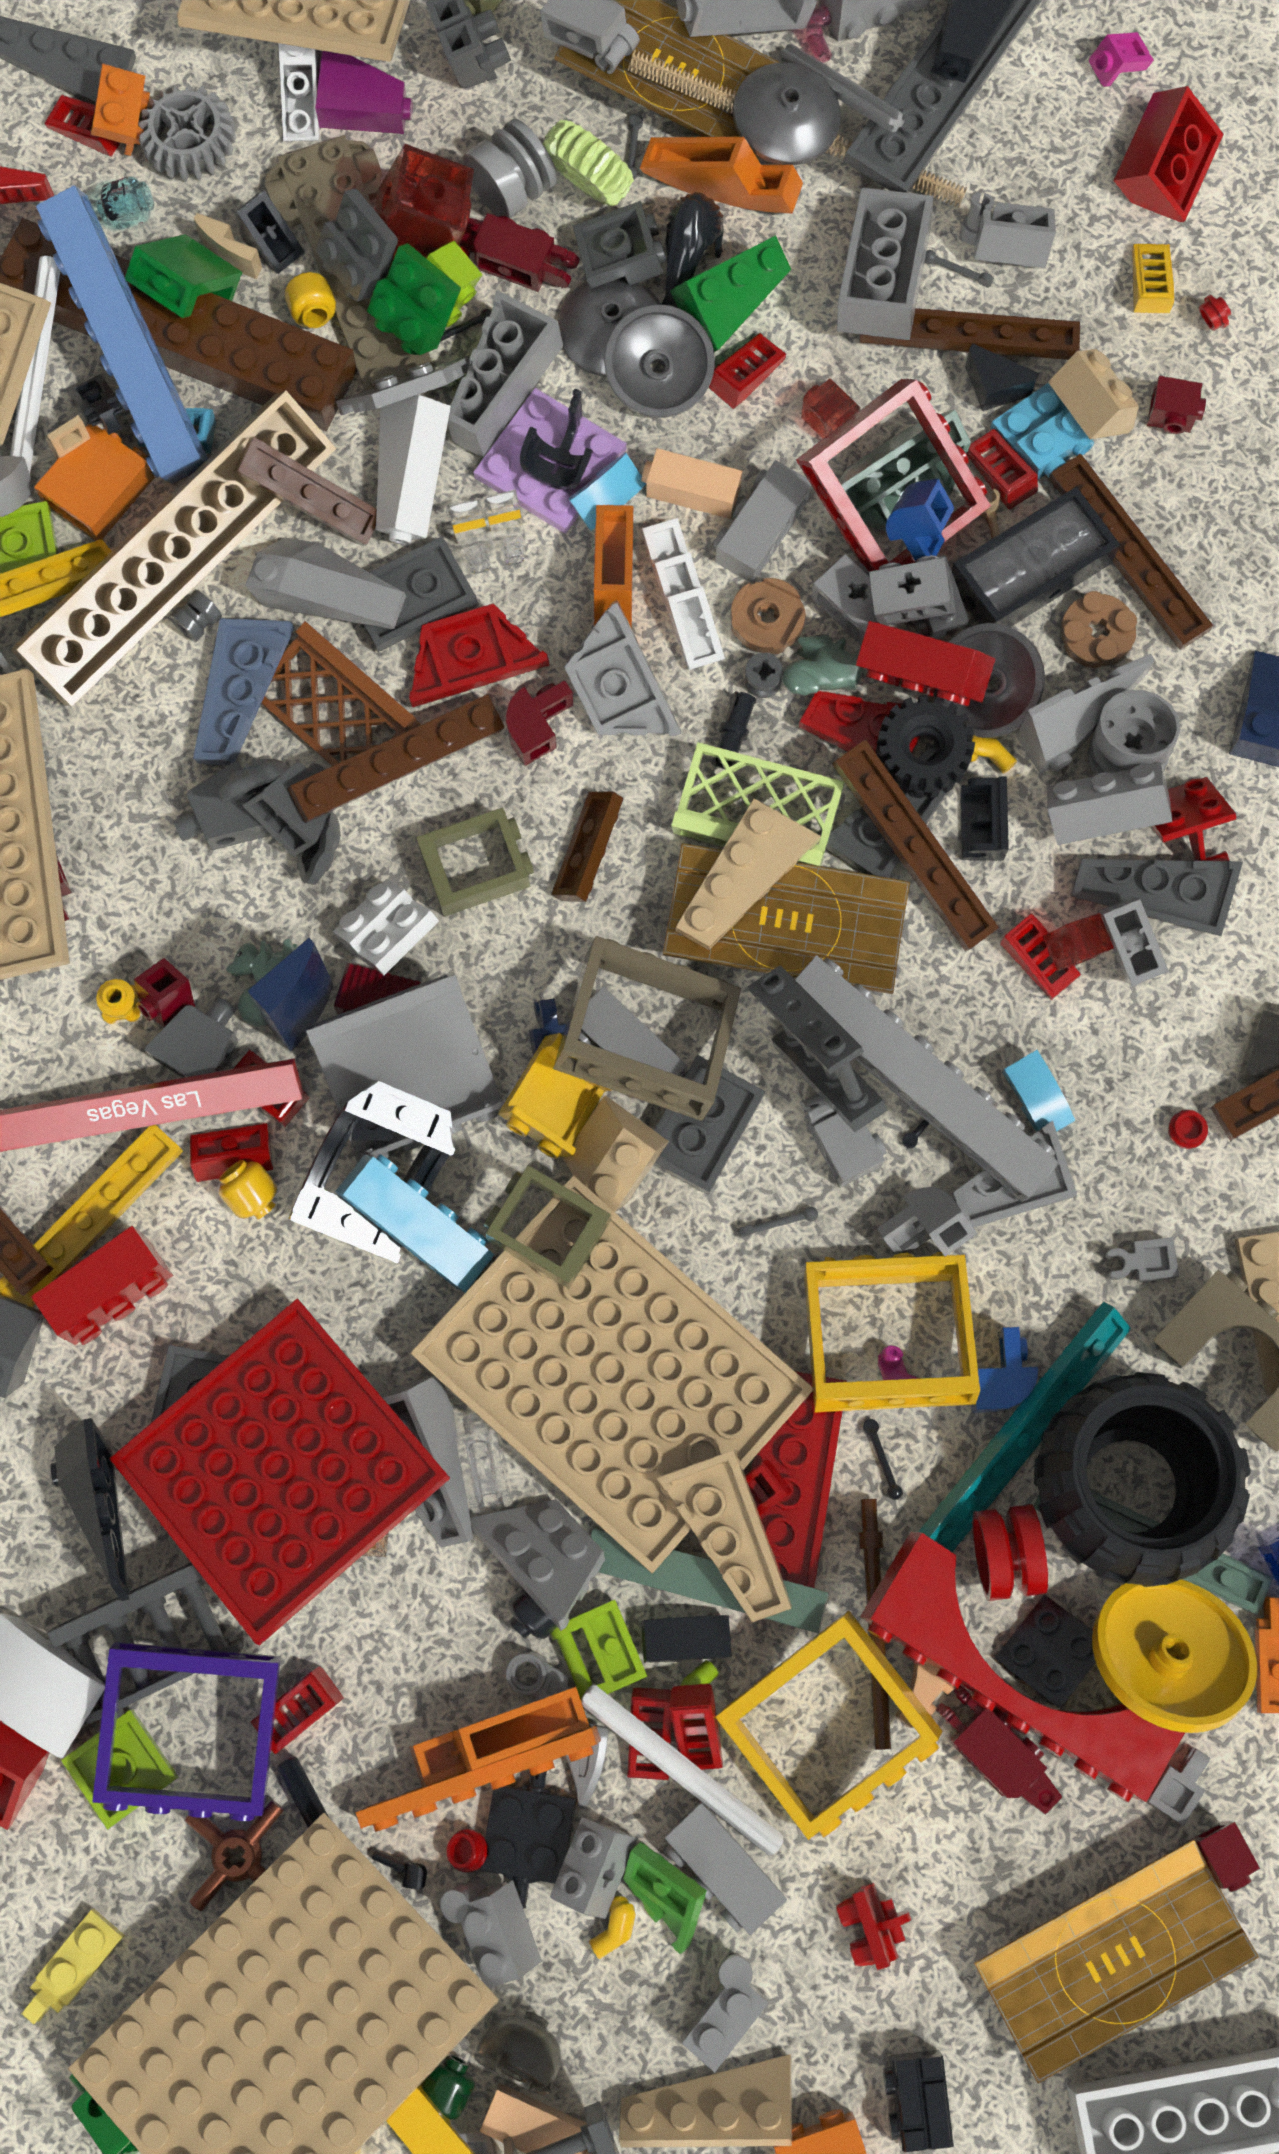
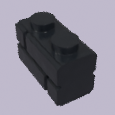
M939 2050L889 2055L890 2067L883 2068V2079L886 2095H894L895 2112L888 2113L891 2141L899 2140L902 2152L953 2147L942 2053Z

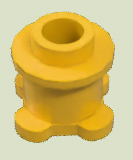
M112 979L100 986L97 991L96 1001L98 1007L103 1012L102 1018L108 1024H114L117 1020L135 1022L140 1018L141 1012L136 1005L138 995L134 985H130L121 979ZM121 996L118 1002L113 1003L114 998Z

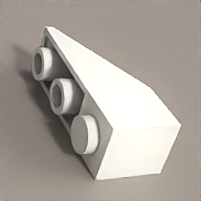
M279 43L283 141H319L320 128L315 105L320 73V50Z

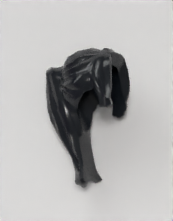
M700 192L686 194L685 197H680V200H677L670 207V213L667 216L669 222L666 226L665 238L667 250L666 290L662 305H672L678 308L670 290L694 277L695 269L702 259L704 251L707 250V246L714 243L716 258H720L723 252L724 215L720 212V207L715 204L713 199L706 197Z

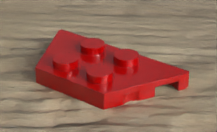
M494 603L422 625L419 639L420 647L416 656L415 675L409 699L412 708L550 666L549 658L543 650L539 651L527 639V635L517 625L511 624L506 619V615Z

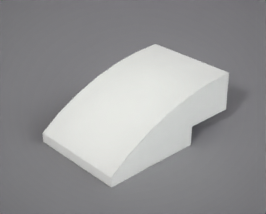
M0 1613V1721L49 1753L63 1758L105 1690V1684L86 1667L81 1665L61 1645L53 1648L50 1640H46L22 1618Z

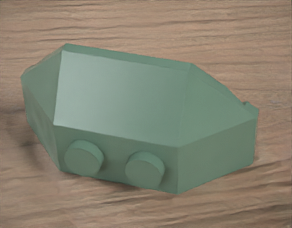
M952 409L942 413L941 415L950 426L949 435L954 444L959 445L967 453L971 441L956 410ZM920 423L906 428L847 467L838 480L865 525L886 532L888 517L901 493L908 485L919 481L939 479L948 496L951 495L955 485L954 480Z

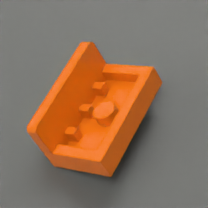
M102 64L91 135L124 143V155L131 156L134 144L140 145L139 135L144 132V129L139 127L138 122L140 113H142V110L147 109L150 92L143 91L146 76Z

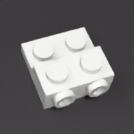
M386 879L383 883L371 888L366 895V899L355 910L341 917L339 926L333 933L352 954L385 975L439 920L429 909L414 901L405 889Z

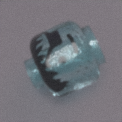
M127 176L102 186L101 199L97 201V208L105 222L109 221L116 229L124 230L147 222L150 218V211L154 210V200L149 187L144 181L140 182L134 176Z

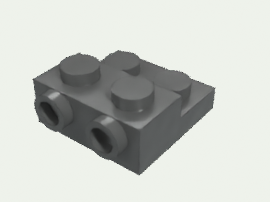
M357 188L344 191L336 220L324 223L316 252L323 260V268L327 272L335 274L344 286V294L358 302L371 298L377 281L386 278L399 239Z
M641 201L573 225L590 288L624 276L628 285H632L663 274L660 263L666 262L667 258L661 240L654 241L653 239L654 236L659 235L657 223L653 213L646 215Z

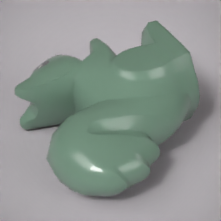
M825 634L798 638L802 648L797 650V654L808 660L793 661L787 665L783 672V683L791 693L807 696L809 693H817L819 690H856L864 668L856 666L861 647L854 654L844 651L846 639L841 638L836 643H833V639Z
M287 938L283 941L282 951L274 953L272 946L267 944L266 940L261 941L260 952L252 943H245L240 947L233 963L226 968V971L231 973L232 976L253 974L257 983L298 946L297 944H292L291 939ZM249 987L239 997L238 1009L240 1016L248 1025L255 1027L266 1026V1021L248 993V990L251 988Z

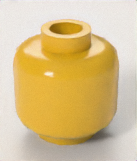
M306 272L295 276L288 282L285 288V301L295 323L301 327L320 328L334 316L336 300L325 277L319 273Z
M240 1160L220 1176L219 1181L222 1184L219 1187V1196L238 1218L246 1219L254 1215L256 1219H260L275 1207V1203L272 1200L277 1194L278 1186L258 1162L246 1163L244 1160Z

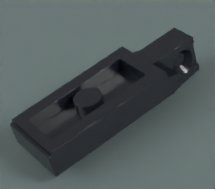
M101 374L68 390L74 404L89 425L91 424L93 427L101 423L108 435L122 429L116 419V415L122 413L123 408L116 394Z

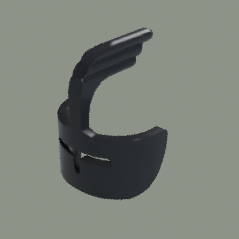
M574 389L572 392L573 397L568 408V426L560 448H554L544 442L537 434V429L530 427L520 453V465L525 473L543 484L562 490H573L579 485L593 454V450L589 448L585 449L584 455H572L569 452L577 435L580 419L582 418V394L578 389ZM539 455H542L547 459L559 463L561 465L573 467L574 469L559 466L556 473L552 474L555 464L543 459Z

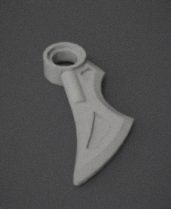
M525 1651L518 1654L509 1662L506 1669V1679L509 1686L521 1695H532L535 1701L569 1689L568 1675L548 1664L542 1655L533 1651ZM525 1661L533 1663L539 1671L537 1681L531 1685L522 1683L517 1676L519 1664ZM588 1721L590 1727L595 1725ZM596 1725L601 1741L597 1745L592 1746L594 1754L570 1762L569 1756L566 1755L574 1781L578 1807L581 1809L585 1808L591 1799L603 1769L608 1741V1728Z

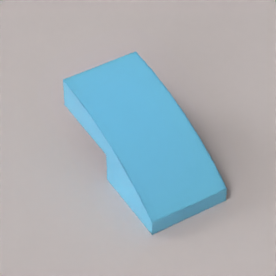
M626 452L597 472L595 479L568 498L590 531L596 528V505H625L646 485V483L641 482L642 476Z
M1038 1050L1003 1070V1075L1023 1105L1021 1107L1022 1111L1036 1132L1051 1121L1054 1123L1056 1132L1075 1121L1059 1085Z

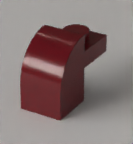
M565 680L557 685L551 683L542 687L534 698L530 696L524 686L516 692L508 704L506 724L509 741L524 766L557 748L556 735L547 720L574 705L573 692Z

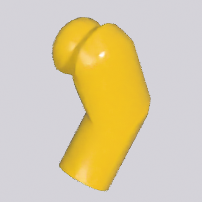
M973 736L972 742H975V748L970 762L976 761L979 756L988 757L1003 774L1008 772L1017 763V760L997 739Z
M615 1896L609 1909L608 1929L589 1940V1944L598 1959L603 1958L631 1938L636 1913L634 1906L629 1904L628 1899L624 1896Z

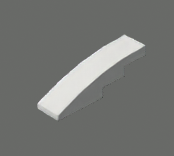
M678 518L643 528L641 533L688 670L724 660L725 657L703 586H700L691 553L687 551Z

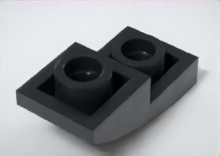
M729 1615L676 1617L641 1621L644 1663L682 1662L685 1660L726 1659L732 1657Z

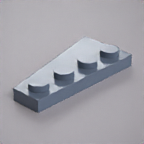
M220 618L193 759L198 764L228 766L237 760L295 627L290 621Z

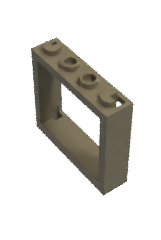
M595 936L585 955L553 1069L702 1121L715 1101L742 988L732 985L723 979L713 978L693 971L687 966L677 965L657 958L651 953L640 952L621 945L617 941ZM598 968L720 1011L703 1084L578 1040Z

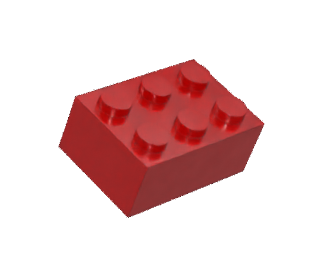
M869 621L856 666L867 669L866 677L897 687H899L900 680H902L901 687L932 697L935 690H938L936 697L969 706L970 700L983 702L996 658L971 648Z
M132 1225L36 1292L31 1298L58 1337L74 1345L79 1342L85 1345L102 1333L100 1327L112 1319L120 1321L135 1310L133 1304L146 1295L148 1298H152L165 1290L169 1285L167 1280L174 1275L149 1239Z

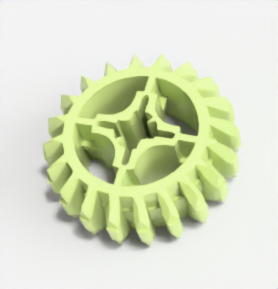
M560 120L548 131L545 136L546 139L542 144L547 150L554 167L565 179L569 180L575 187L581 189L594 200H598L608 206H615L622 198H625L630 190L629 187L634 182L633 174L627 164L620 159V156L615 154L601 139L596 138L590 131L584 130L580 125L567 120Z

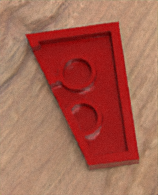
M818 691L810 701L799 721L798 727L847 752L866 739L875 752L879 731L885 716L889 717L890 710L896 704L901 708V704L892 702L880 704L863 701L861 697ZM921 736L915 737L910 742L911 754L913 753Z

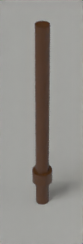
M861 1499L862 1532H858L859 1549L864 1551L867 1604L881 1582L880 1548H884L883 1531L878 1530L877 1499ZM868 1631L870 1638L886 1657L885 1642ZM871 1673L875 1750L892 1749L888 1694Z

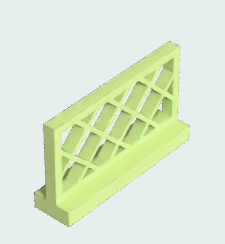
M697 742L677 812L675 811L671 827L673 834L725 847L739 823L729 821L723 808L742 798L748 809L750 802L746 795L765 785L775 802L769 807L774 810L778 808L781 814L788 818L789 816L783 805L801 795L803 796L812 813L796 822L803 825L815 818L822 830L819 844H816L811 850L809 849L797 863L821 867L845 782ZM703 754L719 758L725 770L706 780L699 769ZM726 760L735 762L736 764L729 767ZM744 766L754 767L762 780L742 790L733 772ZM763 770L772 772L773 774L766 777ZM698 775L702 783L694 787V783ZM729 775L738 793L719 803L709 786ZM782 775L791 777L798 790L779 800L770 782ZM799 780L810 783L803 787ZM819 785L834 789L831 802L817 810L806 793ZM706 789L715 806L702 813L688 810L690 797ZM718 811L721 818H717L710 815ZM826 811H828L827 816H826V820H825V823H824V822L822 821L820 815L823 814V813H825Z

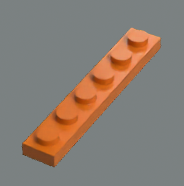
M593 1725L478 1769L467 1771L364 1807L355 1812L360 1828L373 1825L375 1832L398 1824L397 1816L412 1811L414 1818L437 1810L436 1802L451 1797L453 1804L477 1796L475 1788L490 1783L492 1790L516 1782L515 1773L529 1769L531 1776L553 1769L555 1768L553 1760L568 1755L570 1762L594 1754L592 1746L597 1745L601 1738L597 1726Z

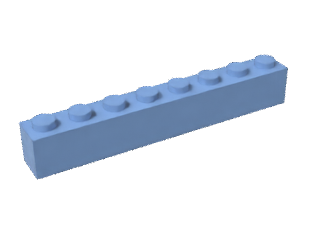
M74 185L36 205L42 218L37 222L47 241L50 242L52 240L57 251V253L53 254L57 267L63 275L67 274L72 287L69 288V293L79 309L83 308L88 320L84 322L89 336L95 343L99 342L104 353L100 356L104 369L109 376L114 375L119 386L115 390L117 398L125 410L129 409L135 422L131 423V428L141 444L145 443L150 453V456L146 457L151 471L157 478L161 477L173 484L193 474L208 457L90 200L84 192Z

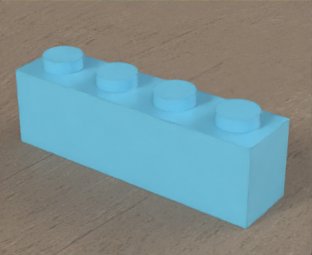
M364 1154L335 1192L449 1284L466 1293L495 1255L485 1247L489 1241L475 1229L470 1227L466 1232L455 1222L459 1217L442 1203L436 1208L425 1198L429 1192L417 1182L409 1179L405 1183L395 1174L399 1168L381 1154L377 1158Z

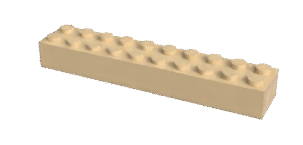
M287 391L277 393L269 399L10 649L63 705L73 706L283 501L234 472L250 437H256L312 471L337 449Z

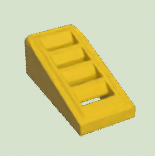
M1133 244L1134 313H1170L1174 304L1170 244ZM1142 255H1161V259H1143ZM1143 266L1161 267V270H1144ZM1145 278H1162V281H1145ZM1146 288L1162 289V292H1146Z

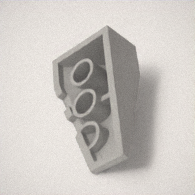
M283 538L257 552L245 585L256 599L268 608L395 629L406 598L403 591L319 543L292 538Z
M1152 654L1116 668L1106 677V681L1102 683L1097 676L1088 680L1084 684L1085 686L1075 694L1069 688L1027 710L1022 726L1017 734V739L1040 774L1050 768L1053 772H1057L1072 762V756L1095 732L1104 705L1114 695L1126 690H1133L1148 674L1155 660Z
M432 1375L380 1394L450 1476V1479L419 1505L415 1511L441 1548L470 1541L473 1539L454 1412L443 1384Z

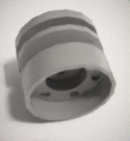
M511 119L505 124L503 129L496 130L492 135V143L482 140L462 157L464 170L474 191L491 212L498 217L506 216L512 218L527 206V196L536 200L543 194V191H549L557 183V173L547 150L535 133L519 119Z
M1126 690L1114 695L1103 707L1087 752L1089 767L1094 775L1103 772L1113 773L1128 770L1141 764L1151 765L1156 763H1162L1163 771H1165L1181 730L1179 716L1172 705L1158 694L1145 690Z

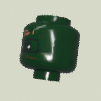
M451 2053L420 2085L443 2115L449 2120H455L461 2116L475 2088V2081L466 2072L469 2064Z

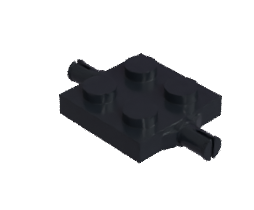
M547 1771L540 1773L539 1776L538 1774L534 1776L530 1774L529 1785L518 1788L504 1786L493 1790L485 1836L487 1857L484 1864L480 1867V1871L502 1874L508 1879L513 1880L523 1909L527 1907L530 1883L543 1881L555 1884L570 1846L577 1798L556 1795L546 1789Z

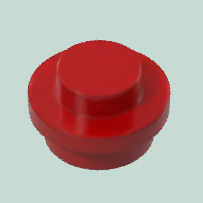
M1209 294L1204 298V303L1198 307L1199 312L1212 331L1217 330L1219 327L1224 329L1229 326L1228 317L1231 315V310L1222 297L1219 296L1216 299Z
M1182 1110L1171 1118L1168 1125V1134L1172 1142L1178 1147L1194 1149L1200 1146L1207 1138L1208 1125L1204 1117L1198 1112Z
M460 1830L448 1842L446 1849L447 1858L458 1871L465 1873L474 1872L486 1860V1841L482 1834L476 1830Z

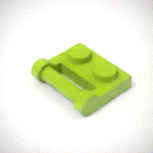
M616 1600L569 1619L565 1629L560 1631L557 1627L550 1634L552 1641L557 1640L578 1690L580 1700L593 1683L572 1635V1632L583 1628L605 1681L596 1686L606 1694L648 1677Z

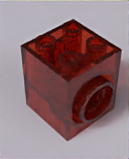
M404 144L378 188L374 208L376 213L399 239L392 261L398 247L405 244L412 246L426 259L430 253L452 241H455L458 245L460 244L471 212L470 192L474 174L473 168Z

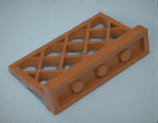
M306 621L295 631L298 636L284 651L271 680V683L274 681H285L286 700L270 701L264 696L262 704L332 766L340 763L332 755L340 754L342 762L347 760V754L362 753L377 746L372 745L373 725H389L396 732L392 738L421 725L410 712ZM301 649L310 656L311 671L291 673V660ZM317 663L325 670L317 671ZM285 668V674H280V672ZM334 677L337 680L338 695L318 697V678ZM311 678L312 698L292 699V680ZM344 687L352 694L344 695ZM359 700L363 702L365 706V719L345 721V702ZM338 702L339 722L319 723V704ZM312 704L313 724L297 725L293 722V706ZM286 706V714H284L278 707ZM371 710L380 718L371 719ZM365 726L366 746L346 747V728ZM339 728L340 748L324 749L320 745V730ZM313 730V738L310 737L305 731Z

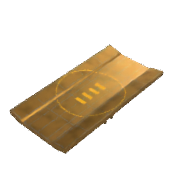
M613 0L624 7L626 23L634 28L639 35L640 41L635 48V54H637L638 50L640 51L639 56L644 52L643 58L648 54V60L653 56L652 62L656 57V63L660 59V65L665 61L664 67H666L667 63H669V69L671 65H673V70L677 66V72L682 68L681 74L686 70L685 75H687L689 71V77L694 73L693 79L698 75V81L700 77H703L702 82L706 78V84L711 80L710 86L713 82H715L714 87H716L717 83L719 84V89L723 85V91L727 87V93L729 89H732L731 94L734 90L737 93L744 79L758 68L773 63H780L727 34L690 37L684 21H681L678 9L661 0ZM562 45L555 54L554 60L702 137H739L734 125L733 114L730 111L726 112L722 108L719 109L718 106L714 107V104L710 105V102L708 104L705 103L706 100L702 102L697 97L693 98L689 94L686 95L685 92L681 93V90L676 91L672 87L669 88L668 85L664 86L660 82L657 83L656 80L652 81L647 79V77H643V75L640 76L639 73L635 74V71L631 72V69L628 71L634 51L630 55L624 56L612 74L607 73L610 64L603 72L597 66L595 56L591 59Z
M681 844L663 956L769 973L781 965L793 978H797L817 955L823 961L829 958L835 962L844 972L842 977L852 986L857 983L866 990L887 994L894 993L897 962L910 887L909 881L797 863L770 888L769 892L744 913V916L710 950H707L676 932L675 928L722 850Z
M1192 1839L974 1962V1965L1031 2073L1039 2084L1259 1958V1955L1229 1906L1208 1868L1197 1843Z

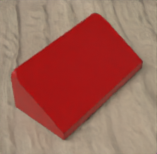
M267 1123L190 1135V1164L197 1182L219 1179L229 1167L240 1160H244L246 1163L258 1162L266 1171L273 1170Z

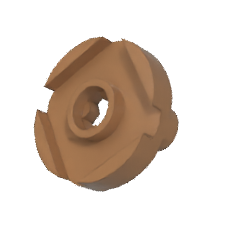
M764 578L762 582H756L752 585L751 582L746 584L737 592L732 602L730 616L733 634L744 646L753 651L771 654L784 652L787 647L797 641L804 628L806 614L798 591L789 583L776 578ZM769 608L775 611L774 617L777 620L774 622L770 621L769 623L761 621L762 617L758 615L759 611L766 613Z
M1097 591L1088 592L1084 597L1073 602L1063 617L1060 633L1062 634L1064 648L1074 661L1086 667L1100 668L1101 666L1117 664L1128 655L1135 642L1137 617L1119 599ZM1091 624L1104 625L1108 636L1100 635L1098 638L1091 635L1093 629L1089 626Z

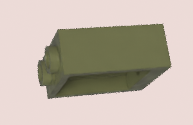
M503 807L416 837L444 917L530 887L528 875L534 873L531 860L527 851L520 853L516 840L522 839L514 817L507 819ZM499 827L515 871L452 893L437 848Z
M528 1165L523 1174L516 1171L505 1189L509 1196L502 1208L495 1205L484 1223V1226L488 1228L486 1238L489 1242L570 1289L611 1222V1214ZM531 1184L536 1185L590 1218L561 1266L502 1232Z

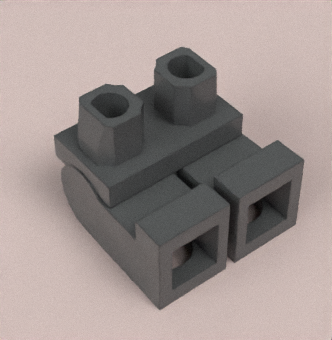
M464 0L427 1L426 5L446 58L462 88H469L484 83L486 80L497 79L495 69L510 62L511 58L502 38L486 45L483 40L500 33L492 10L490 9L473 16L469 7H466Z

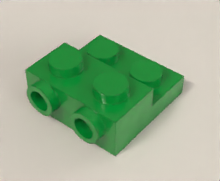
M405 244L398 247L387 278L377 281L367 312L375 318L374 325L376 328L386 333H393L401 340L400 346L405 352L420 356L438 348L461 287L412 246Z

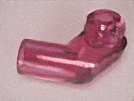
M823 5L816 10L814 9L806 28V42L814 58L822 63L829 61L832 57L822 32V27L829 25L832 20L828 8Z

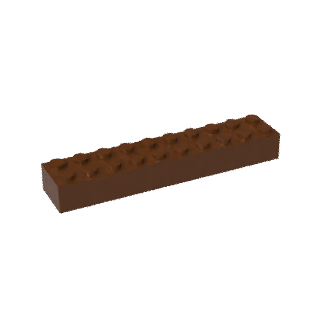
M22 218L0 258V283L33 295L40 257H53V254L57 253L52 240L50 242L47 241L37 223ZM115 255L125 277L130 260ZM60 271L53 322L89 336L84 322L88 320L83 308L79 309L69 293V288L72 287L68 275H63ZM127 281L167 368L262 406L275 394L287 391L318 428L327 432L338 410L336 401L344 398L357 372L353 349L213 293L198 296L191 316L181 318Z

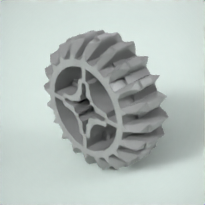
M188 83L185 90L179 91L175 85L170 94L160 90L159 101L149 99L148 105L150 109L142 110V121L138 122L139 127L144 129V132L139 135V143L141 149L144 150L147 161L150 164L154 163L155 169L159 173L166 171L171 179L180 173L181 178L186 182L189 174L193 173L201 180L202 171L204 170L214 175V164L225 167V156L232 155V144L236 143L235 123L233 116L230 115L228 106L224 101L220 102L215 92L208 94L203 85L195 92ZM210 123H212L214 125L213 131L211 135L207 137L205 136V133L207 132L206 127ZM165 127L169 129L166 133L167 138L162 142L160 140L161 134Z

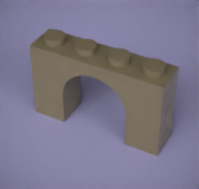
M1218 1269L1153 1339V1343L1183 1370L1216 1335L1233 1328H1246L1263 1334L1274 1344L1279 1352V1322L1275 1320L1279 1313L1264 1299L1260 1298L1257 1302L1251 1299L1244 1292L1248 1286L1232 1271L1224 1275ZM1279 1386L1273 1395L1245 1423V1426L1275 1453L1279 1450Z

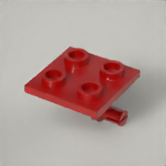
M1208 777L1191 779L1185 784L1169 788L1172 822L1151 826L1162 842L1188 835L1194 861H1230L1226 851L1206 857L1203 830L1236 820L1235 811Z

